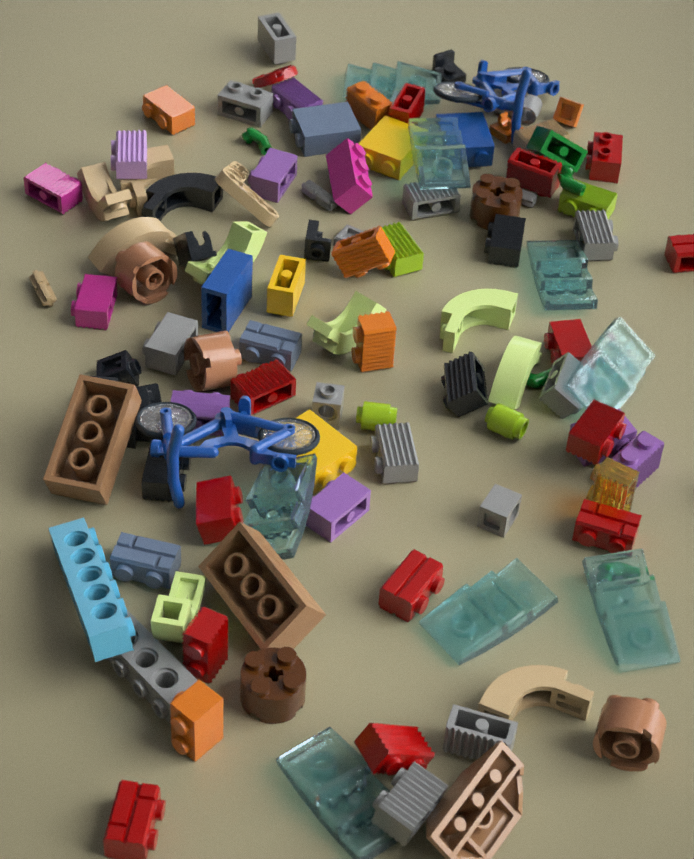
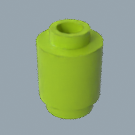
M364 401L363 407H357L356 423L361 424V429L375 431L377 424L388 425L390 423L393 425L396 423L398 408L391 407V404Z
M500 403L495 407L491 406L485 416L488 430L511 440L514 438L521 440L529 425V419L525 418L523 413Z

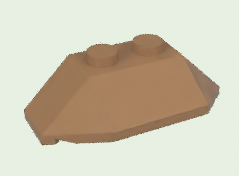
M502 740L492 746L458 776L426 819V838L445 859H492L522 816L523 785L521 776L524 775V764Z

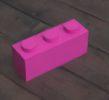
M346 138L326 155L333 200L351 215L373 198L371 190L372 183L368 175L369 168L365 160V150L360 144H354L350 139Z

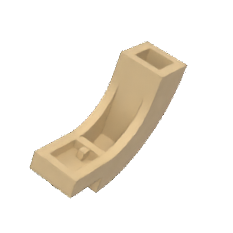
M168 145L147 149V179H120L121 191L130 190L132 199L129 201L130 208H135L138 217H142V208L144 203L147 202L145 188L162 178L174 175V158Z
M106 162L82 167L77 172L78 180L82 183L85 199L97 219L104 222L129 215L127 203L132 199L130 190L126 189L117 192L112 183Z
M134 218L119 224L103 236L88 258L101 273L115 276L116 256L121 250H126L136 243L148 241L159 250L177 255L173 241L176 235L168 230L157 218Z
M547 665L523 666L512 669L496 678L483 694L478 705V711L513 721L521 711L527 708L546 706L586 721L590 712L594 691L566 681L568 670Z

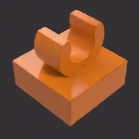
M560 97L553 119L563 124L577 127L584 104Z
M508 112L500 114L498 121L490 125L489 128L490 134L505 144L511 142V119L507 117Z

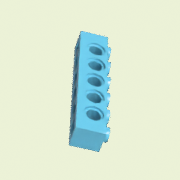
M80 518L48 528L55 555L95 662L132 651L133 646L130 637L136 636L131 617H127L128 613L124 600L120 598L116 580H113L109 563L106 562L94 527L88 528L85 519Z

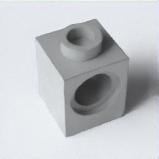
M316 382L312 412L334 429H339L343 413L345 386Z
M495 484L480 505L477 527L504 538L519 515L522 495Z

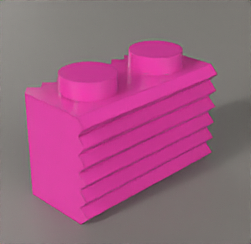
M44 163L23 177L25 194L62 214H65V212H68L69 209H72V207H75L76 204L78 205L83 200L81 181L73 176L70 177L69 174L66 175L65 172L63 173L57 167H51L50 164Z
M85 274L82 283L78 282L76 289L77 300H73L71 304V316H75V323L78 328L82 326L89 329L91 327L93 329L98 328L99 330L102 328L104 330L108 329L118 295L117 277Z

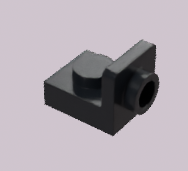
M452 49L434 54L432 75L440 82L464 83L466 82L467 74L454 63L455 52Z
M309 220L305 237L304 259L329 262L331 239L323 238V232L318 231L319 221Z
M127 350L97 360L96 376L118 378V381L127 378L131 384L136 387L139 386V375L142 373V369L136 358L133 359Z
M157 383L136 387L142 400L138 412L145 406L162 402ZM162 408L155 409V410H151V411L146 412V413L152 414L153 412H158V411H160V409H162Z

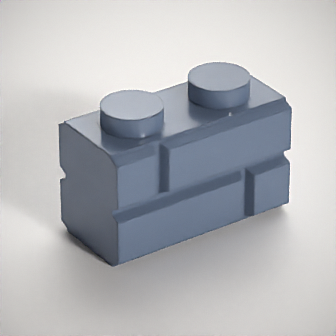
M252 320L247 324L239 341V351L242 359L250 363L256 362L260 364H269L270 361L273 362L277 359L291 372L302 350V333Z
M121 532L117 544L110 555L112 576H116V578L125 582L133 580L145 583L151 588L163 587L171 589L175 572L179 571L181 566L180 545Z

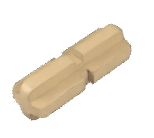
M32 271L33 274L29 276V280L42 305L54 306L53 303L57 301V297L44 272Z

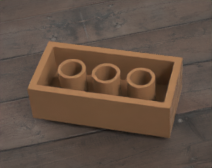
M79 374L43 478L51 494L108 505L142 401L135 385Z
M241 522L233 528L198 566L260 649L282 647L294 649L326 616L325 612L259 531Z

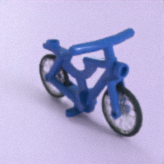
M481 60L478 64L477 76L472 79V84L475 86L463 82H441L434 86V94L447 101L479 107L486 112H492L496 109L513 112L511 119V143L513 144L514 132L516 130L519 131L521 128V117L526 92L528 95L535 96L545 93L555 96L559 91L560 81L549 82L550 78L548 75L530 67H510L500 71L487 72L488 62ZM494 90H501L502 97H498Z
M241 396L238 412L232 411L229 407H223L215 415L214 420L193 430L197 422L195 413L187 406L179 403L158 402L142 408L135 418V425L141 433L151 438H156L152 440L150 455L151 457L158 458L160 455L164 456L167 463V481L173 505L178 509L183 508L185 505L179 479V457L216 458L219 454L218 448L238 446L249 451V461L252 465L268 464L271 465L273 470L284 472L288 467H296V455L312 451L320 442L318 429L305 420L278 418L270 421L251 416V399L248 396ZM218 430H221L223 434L221 437L205 440L200 446H189ZM238 434L244 435V436H248V437H252V438H255V439H259V441L253 440V439H250V438H247V437H242V436H239Z

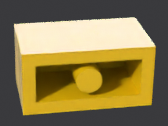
M279 255L267 287V313L293 317L305 284L306 259Z

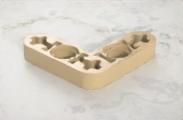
M233 161L221 170L215 181L258 220L271 227L279 218V214L245 184L250 172L239 162Z

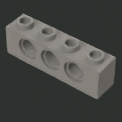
M127 610V617H131L136 636L130 637L133 650L107 659L112 663L116 674L121 678L125 677L131 683L134 692L140 698L144 697L151 704L155 714L160 719L165 718L171 724L170 703L179 692L186 691L198 680Z

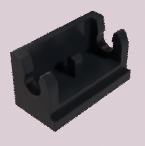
M192 231L173 238L179 266L187 265L189 261H205L217 256L216 250L213 251L210 236L206 231L202 232V237L204 238L203 245H199Z

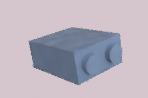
M348 102L292 109V119H289V130L291 134L294 133L296 146L301 148L304 157L328 154L346 138L350 139L354 144H359L361 141V128Z

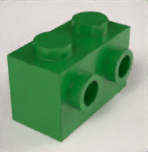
M536 126L526 146L534 154L543 155L544 158L547 157L553 161L556 160L557 163L561 162L562 166L567 165L574 168L575 173L578 172L588 152L553 130Z

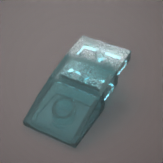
M400 61L397 62L395 68L374 62L371 69L349 63L347 65L343 98L347 96V87L361 81H366L372 88H375L387 99H390V102H393L405 83H409L426 89L424 105L440 103L441 98L434 94L433 88L436 84L441 83L442 73Z
M457 117L409 118L410 143L420 189L470 188L466 148L463 145Z
M577 240L527 241V250L535 285L545 311L597 309L598 299L592 290L593 278L587 269L588 258Z
M621 317L613 320L587 352L565 387L586 409L593 399L615 409H620L637 389L635 385L644 376L646 367L656 355Z
M315 454L296 457V467H288L284 472H277L272 469L271 465L263 464L246 498L250 511L243 524L259 531L282 560L295 557L303 537L315 485L317 465Z
M643 548L585 557L582 560L590 594L606 642L619 673L681 662L666 602L660 600L654 574L649 575Z
M515 558L497 574L491 570L473 586L470 587L467 583L422 618L419 624L458 665H461L504 642L534 622L556 605L558 598L518 558Z
M330 726L276 758L277 765L302 800L338 844L353 859H373L399 842L395 841L394 837H390L388 833H384L383 829H379L377 825H373L371 821L376 812V809L372 807L376 798L383 790H386L388 793L390 790L371 773L363 757Z

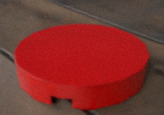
M288 65L275 69L265 75H259L253 78L252 82L255 88H262L297 75L298 71L296 66Z

